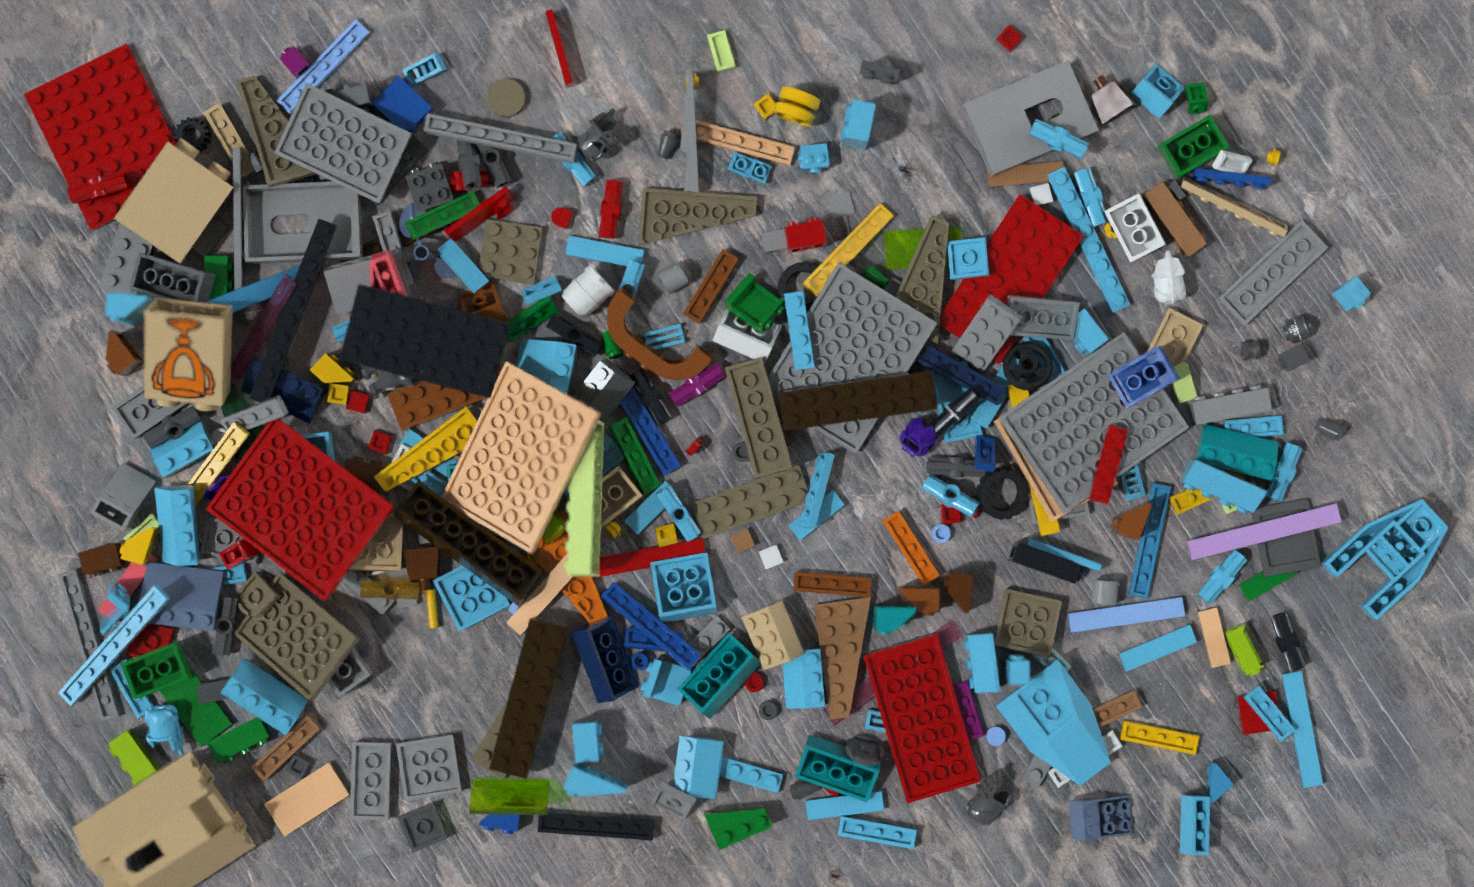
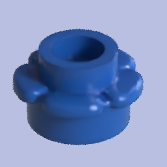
M643 651L633 654L631 658L632 666L635 669L645 670L650 663L649 656Z

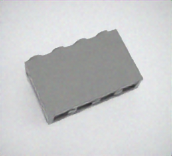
M400 249L391 250L406 293L410 297L412 291L409 288L402 264ZM372 255L324 268L323 272L336 315L342 314V316L351 314L358 284L371 287L370 259Z

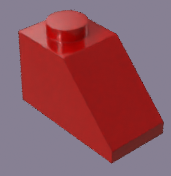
M242 539L219 554L227 570L257 556L261 552L245 539Z

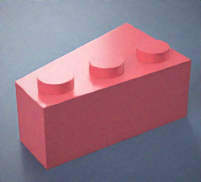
M391 249L373 254L370 259L371 287L408 296Z

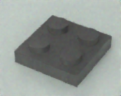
M863 60L859 74L863 75L862 77L865 79L873 80L876 78L880 79L883 84L892 85V83L896 84L900 70Z
M435 802L398 816L412 853L448 838Z

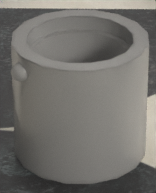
M677 262L657 273L669 294L689 283Z
M1093 580L1091 582L1093 585L1092 603L1117 605L1118 587L1120 586L1118 582Z

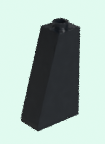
M1014 542L1008 561L1076 584V581H1080L1083 570H1080L1081 565Z

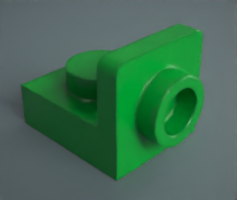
M1205 83L1186 84L1185 93L1188 102V114L1207 112L1209 101Z

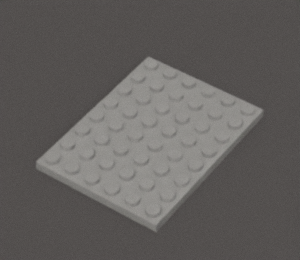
M838 262L807 313L815 367L795 370L790 341L768 376L775 404L781 408L779 391L906 373L937 322ZM878 418L816 426L813 428L852 452L857 453Z
M1124 332L998 418L1063 514L1089 497L1108 425L1128 430L1116 478L1189 428L1163 389L1126 408L1108 377L1110 373L1140 357Z

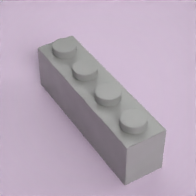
M1262 385L1250 387L1251 391L1248 392L1238 389L1231 391L1232 395L1224 396V392L1212 394L1213 398L1206 399L1205 396L1196 397L1194 402L1189 403L1193 425L1272 411L1268 388L1262 389Z

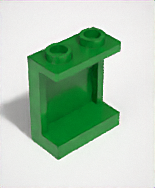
M751 273L741 281L725 300L726 309L761 334L765 329L769 330L774 323V319L777 316H781L786 310L785 298L778 299L755 282V276Z

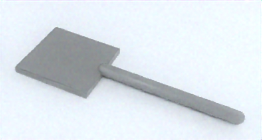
M849 191L827 197L832 218H843L847 236L850 234V229L846 216L855 214Z

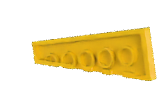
M467 407L463 408L376 474L374 478L383 490L387 492L461 453L471 436L477 420Z

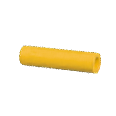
M436 589L426 590L429 628H439Z

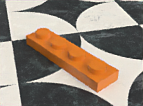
M899 511L882 520L923 586L940 576Z

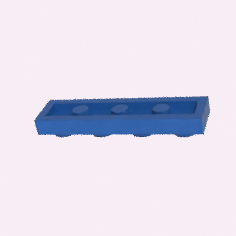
M1199 168L1192 170L1191 178L1196 179V182L1208 183V180L1215 181L1217 185L1234 183L1235 187L1240 188L1250 185L1256 190H1265V188L1271 185L1272 180L1271 177Z

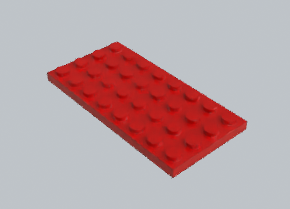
M1019 194L987 243L989 276L963 279L941 312L939 326L960 339L990 294L1005 305L1007 304L1008 295L1043 298L1084 235ZM1009 335L992 360L1000 364L1018 336Z
M937 633L863 655L907 804L981 782Z

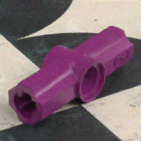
M715 363L703 372L687 379L684 384L668 394L675 405L679 407L691 398L701 395L710 386L726 376L720 366Z

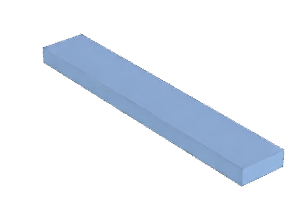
M355 19L278 98L277 102L292 115L305 84L308 83L318 88L365 40L370 31Z
M1177 597L1068 613L1070 632L1072 633L1183 617L1185 612L1183 598Z

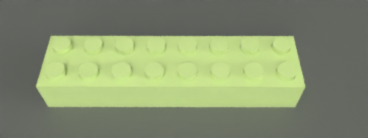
M599 420L571 475V482H568L570 501L567 502V512L570 513V517L566 523L569 540H566L568 560L566 559L565 570L568 571L567 575L575 577H599L604 423Z

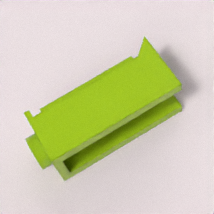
M1241 623L1223 633L1243 674L1254 676L1261 672L1260 669L1264 665L1260 664L1261 660L1249 636L1244 631L1245 624Z

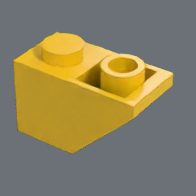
M325 353L310 369L314 375L326 384L354 383L356 381L353 377L355 373L347 366L343 368L339 364L340 360L334 354L329 355Z

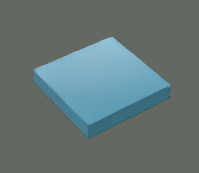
M986 237L947 241L951 280L989 276Z

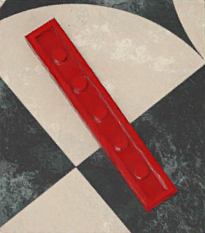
M703 538L663 547L658 546L600 557L599 577L651 568L650 562L706 553Z

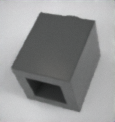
M1302 343L1277 355L1279 358L1277 360L1278 365L1285 372L1291 371L1310 361Z

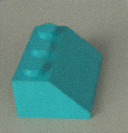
M873 605V629L878 631L880 635H892V631H897L916 612V608L914 606Z

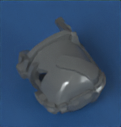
M614 108L610 109L607 113L602 112L592 120H589L592 126L577 139L576 143L588 161L596 162L609 149L612 150L614 148L613 145H618L620 134L613 130L616 124L613 118L616 112Z
M993 772L991 776L988 775L984 780H981V783L976 785L978 792L968 801L965 808L968 817L984 826L994 822L998 813L1003 812L1011 803V795L1007 791L995 793L998 787L995 782L998 775L996 772Z

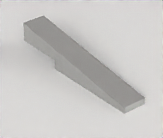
M688 74L680 151L688 152L684 191L700 192L694 75Z

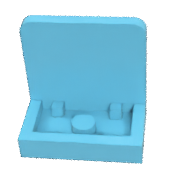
M112 582L107 588L106 598L116 607L102 620L100 626L102 634L106 631L110 632L116 626V620L119 617L124 618L130 611L131 596L126 593L127 590L121 584L117 585Z
M655 658L654 662L650 661L647 672L650 673L648 680L644 679L641 691H644L643 696L680 705L683 694L677 689L689 677L691 670L687 671L682 666Z

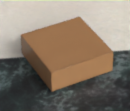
M748 529L730 536L737 553L755 546Z

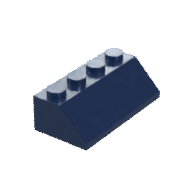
M254 355L245 373L241 391L249 395L251 394L262 366L263 358ZM282 369L271 398L280 396L289 412L288 414L311 424L327 389Z
M612 615L585 624L571 632L597 703L614 701L638 687Z

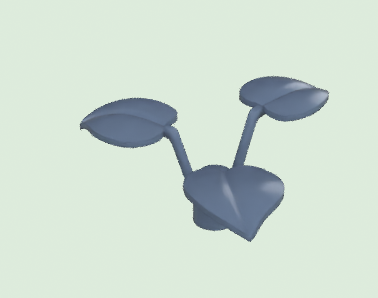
M409 203L400 217V230L407 238H411V235L404 223L426 212L425 210L417 211L414 203ZM420 238L416 239L418 246L414 248V257L408 262V266H411L416 260L422 261L430 257L436 259L434 269L440 277L450 279L457 276L439 255L430 254L428 248L425 245H421ZM410 270V273H411V276H412V279H413V278H414V274H413V272Z

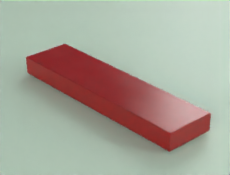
M552 9L547 10L545 13L566 87H572L574 84Z
M505 186L446 228L444 232L449 239L456 242L494 215L497 203L504 196L509 202H512L515 198L507 186Z

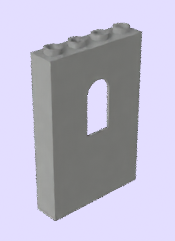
M1069 61L990 92L961 106L991 177L1056 151L1047 146V143L1028 135L1031 125L1024 111L1027 108L1049 99H1058L1063 105L1062 114L1045 123L1053 127L1064 128L1070 132V135L1081 140L1099 131L1098 120L1092 116L1090 111L1092 109L1088 99L1085 100L1083 86L1081 82L1077 81L1075 67L1072 64L1070 65Z
M333 181L288 183L270 188L268 184L243 186V191H241V203H243L241 215L242 222H244V229H242V241H244L242 259L247 264L302 262L318 218L337 225L324 261L354 260L363 257L360 194ZM308 214L309 233L276 234L271 229V221L276 216Z

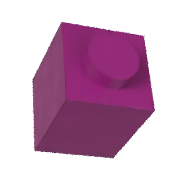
M294 46L286 48L279 58L297 79L311 66Z

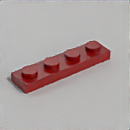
M1108 425L1088 500L1104 505L1109 504L1128 430Z

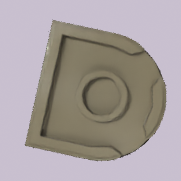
M255 571L239 590L238 607L245 615L260 617L267 613L281 596L260 572Z

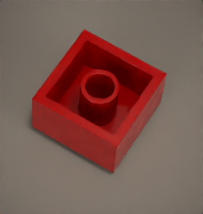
M811 218L807 219V222L799 224V221L787 223L788 225L784 227L788 254L826 247L827 240L823 220Z

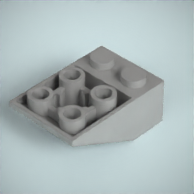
M122 463L99 495L90 513L119 530L127 532L132 527L157 481Z

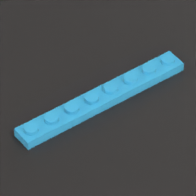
M1065 167L1048 174L1047 177L1070 226L1084 235L1079 245L1111 312L1114 313L1129 306L1130 302Z
M158 585L150 589L58 692L70 706H74L170 600L168 595Z

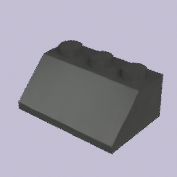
M603 359L595 366L572 398L601 413L598 420L605 424L636 382L608 359Z

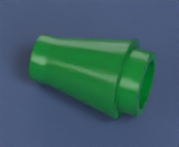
M866 265L860 276L882 289H885L889 283V279L873 266Z
M609 330L603 332L606 356L609 357V360L621 357L623 349L612 339Z

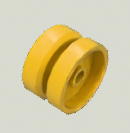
M782 86L779 98L783 102H776L773 113L791 123L812 127L815 116L811 112L818 111L821 100L799 89Z

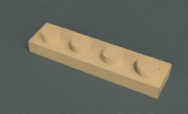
M218 103L204 111L203 113L232 163L233 148L241 149V178L244 179L256 172L248 158L250 153L222 104Z

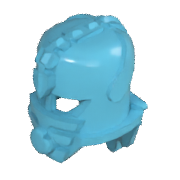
M173 705L149 706L144 713L145 723L150 728L147 730L146 736L149 745L154 747L161 741H169L172 751L178 750L179 755H184V734L182 733L184 727L179 725L176 707Z

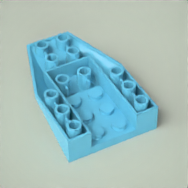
M1055 658L1043 667L1041 672L1030 679V684L1022 685L1012 694L1009 693L994 704L1030 752L1079 786L1111 763L1092 705L1058 659Z

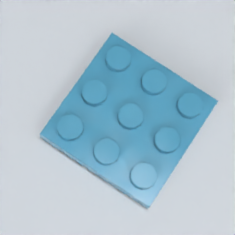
M463 566L433 580L459 632L511 605L508 598Z

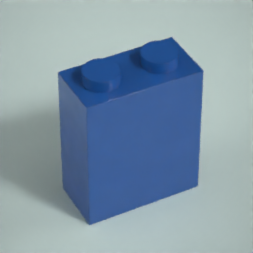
M400 76L372 103L394 125L412 133L411 136H414L420 129L418 126L423 121H426L427 113L432 114L434 111Z

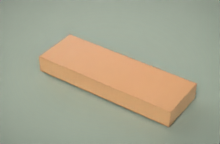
M1217 607L1198 611L1211 668L1231 664Z

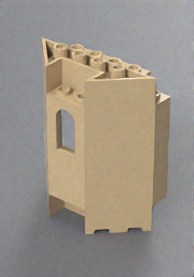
M191 751L176 761L173 759L95 809L91 816L72 827L88 870L92 868L94 874L101 877L104 881V887H193L256 845L246 832L247 824L237 809L235 811L230 809L214 786L213 781L215 778L205 763L200 765ZM155 840L165 855L139 872L129 871L125 865V859L147 843Z

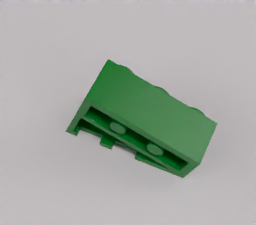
M765 806L704 812L719 850L773 827Z

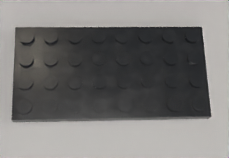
M358 284L339 359L491 398L510 323Z

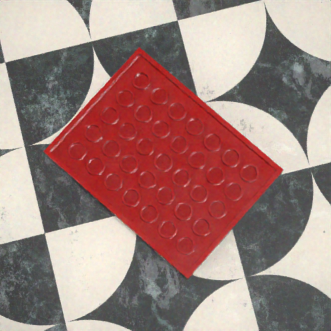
M127 43L24 94L69 187L86 183L87 180L94 177H106L119 172H125L129 183L128 189L111 193L108 197L102 199H90L77 203L91 231L115 221V216L167 142L173 146L177 143Z
M277 418L267 423L206 510L317 596L327 601L395 506L281 419Z

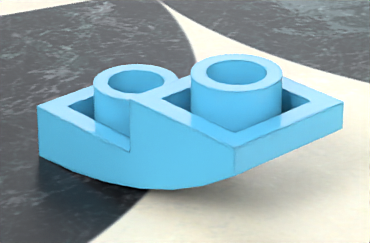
M734 152L727 170L765 184L772 166Z

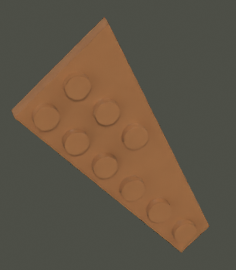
M871 597L814 605L830 720L850 716Z

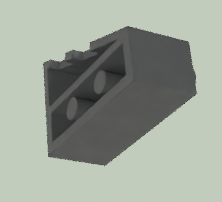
M366 80L360 81V85L350 86V84H346L344 88L323 90L367 112H371L370 109H375V106L372 104L374 101L371 86Z

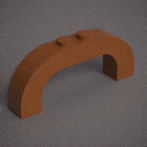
M619 287L608 308L607 325L612 339L625 351L624 354L632 360L635 358L646 371L650 369L655 374L671 380L691 378L700 373L712 360V354L698 344L686 357L679 360H671L634 335L626 325L625 315L636 298L622 287Z

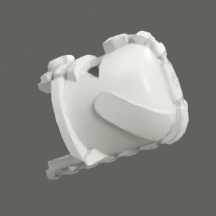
M1170 251L1165 252V258L1157 261L1155 272L1151 274V278L1154 280L1153 289L1156 299L1161 303L1169 305L1183 300L1186 296V288L1183 281L1185 270L1178 258L1171 257Z

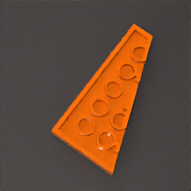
M562 510L553 514L555 517L559 515L565 522L563 527L566 530L568 518L565 511ZM567 530L549 546L541 537L534 553H529L547 575L568 553L566 551V540H569V532ZM573 576L562 589V592L589 623L608 616L592 577Z

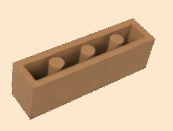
M1162 181L1142 195L1150 211L1186 259L1207 244L1205 241L1206 237L1201 230L1198 231L1196 229L1194 219L1183 211L1184 206L1181 201L1173 197L1171 187Z

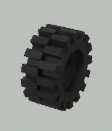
M195 117L181 120V124H177V130L174 131L176 134L174 136L175 140L178 142L181 138L200 152H203V149H207V144L211 143L210 138H212L208 125ZM196 128L200 132V138L196 142H189L186 138V133L189 129Z

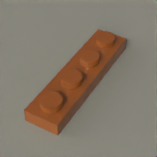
M722 249L684 311V316L698 324L701 323L739 258Z
M795 572L793 591L870 597L872 578Z

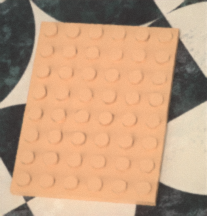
M505 362L494 385L491 398H488L441 497L470 518L529 553H534L601 413L512 363Z

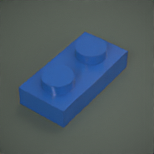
M977 435L975 438V469L994 472L996 467L995 438Z

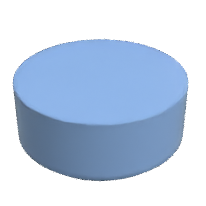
M938 524L933 527L931 535L934 541L945 543L951 537V530L945 524Z
M993 726L987 730L986 739L988 743L993 746H999L1004 743L1006 735L1002 728Z

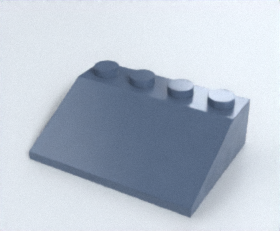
M147 562L139 602L155 585H158L170 598L149 623L207 631L216 630L215 623L218 620L224 571Z

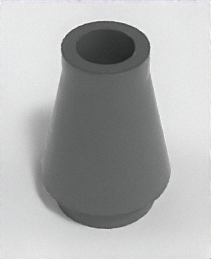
M664 130V133L661 134L657 156L668 160L669 155L679 141L677 140L679 135Z
M1318 419L1314 429L1333 441L1334 439L1339 441L1345 427L1341 426V423Z
M807 781L794 782V784L790 785L791 795L794 800H801L820 790L819 785Z

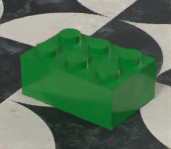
M1211 115L1201 119L1157 146L1176 180L1216 157L1221 150L1226 151L1230 148Z
M180 642L167 645L120 664L134 700L193 678Z

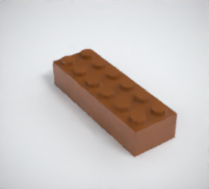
M500 362L499 370H498V373H497L496 381H497V379H498V377H499V375H500V373H501V370H502V368H503L502 365H501V362ZM425 381L416 383L413 387H406L388 394L401 431H407L488 399L487 397Z

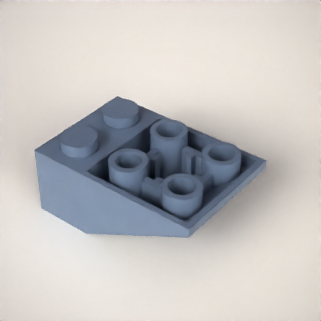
M1130 795L1069 800L1072 839L1087 841L1132 834Z

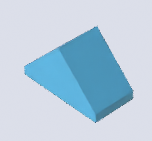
M1209 762L1206 796L1210 797V802H1215L1234 784L1216 763Z

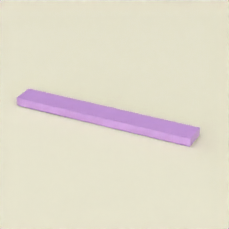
M1337 504L1187 541L1191 560H1196L1338 524L1342 521Z

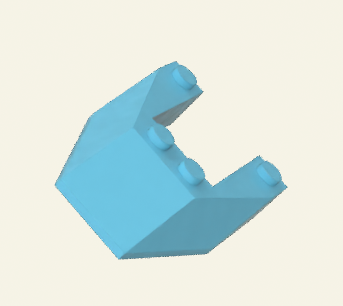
M1420 499L1365 524L1333 549L1320 563L1331 577L1338 578L1363 553H1366L1388 577L1358 605L1370 619L1378 620L1420 581L1449 527L1423 499Z

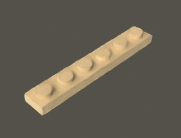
M1185 175L1181 180L1180 187L1183 188L1182 190L1190 195L1194 193L1200 196L1199 198L1202 201L1216 204L1217 208L1227 212L1229 210L1237 218L1251 221V224L1255 227L1268 229V232L1278 237L1280 235L1284 237L1286 235L1288 225Z

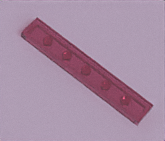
M285 274L232 363L231 375L237 380L242 378L296 286L295 281L290 275Z

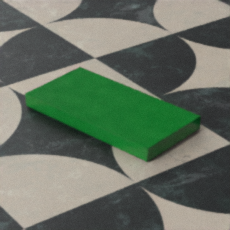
M189 664L193 678L160 690L169 705L176 707L180 720L200 747H203L233 723L217 701L204 704L199 703L196 685L204 683Z

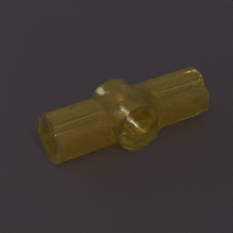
M392 580L361 581L360 598L419 600V582H394ZM387 586L395 587V592L391 595L386 594L384 590Z

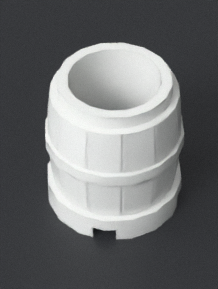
M591 264L576 279L572 280L563 291L564 294L561 295L581 318L590 315L600 307L608 296L611 297L615 293V290Z

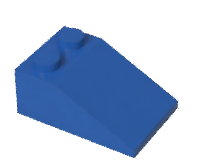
M1162 345L1153 348L1108 375L1126 408L1137 404L1181 379Z

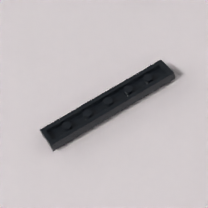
M539 812L537 832L653 841L654 820Z

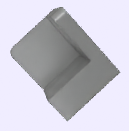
M784 229L761 233L765 254L787 248Z

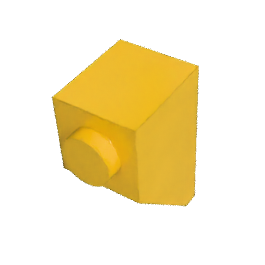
M150 527L127 539L125 543L123 542L120 548V554H122L120 559L140 565H147L158 528Z

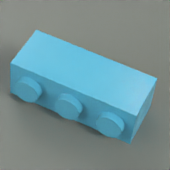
M1008 654V658H1004V681L1010 685L1030 684L1029 660L1020 654Z
M1181 795L1180 853L1209 855L1210 797Z

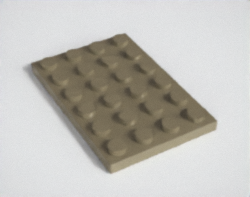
M279 572L270 584L281 596L267 613L260 617H250L247 615L233 634L309 701L313 702L360 639L288 577Z

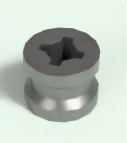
M1252 341V343L1241 342L1243 361H1247L1249 358L1254 360L1260 359L1258 341Z

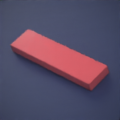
M150 553L148 562H157L159 558ZM131 562L116 584H121L127 590L126 593L132 597L144 580L147 565ZM106 598L98 611L107 616L116 606Z

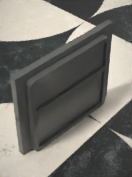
M1308 499L1259 507L1254 513H1251L1253 525L1309 511ZM1314 530L1257 544L1264 577L1321 567Z

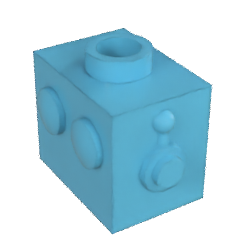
M827 143L800 146L798 161L801 162L800 168H802V171H810L811 174L821 173L822 169H829L831 153L827 149Z
M1357 276L1342 284L1332 293L1345 311L1353 307L1358 309L1365 303L1364 299L1371 294Z

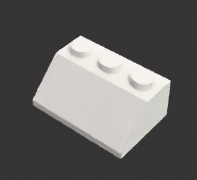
M1140 193L1104 211L1130 262L1167 245Z
M726 309L712 341L753 359L762 357L765 364L782 325L774 322L769 330L765 329L761 334Z

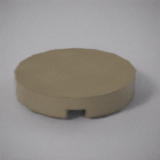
M504 78L497 80L488 91L487 100L489 107L495 114L501 117L516 115L525 105L526 96L524 89L518 82L512 79Z

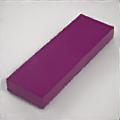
M968 680L953 684L969 741L985 736Z

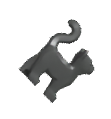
M360 365L366 380L370 379L373 374H378L379 376L378 381L368 386L374 399H378L380 393L395 390L401 385L408 387L415 385V379Z

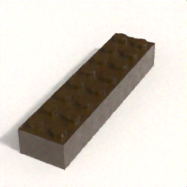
M932 369L779 391L784 431L938 409Z
M419 480L395 509L394 517L517 606L522 603L542 576V569Z
M534 618L529 619L490 763V770L524 779L528 778L568 627Z

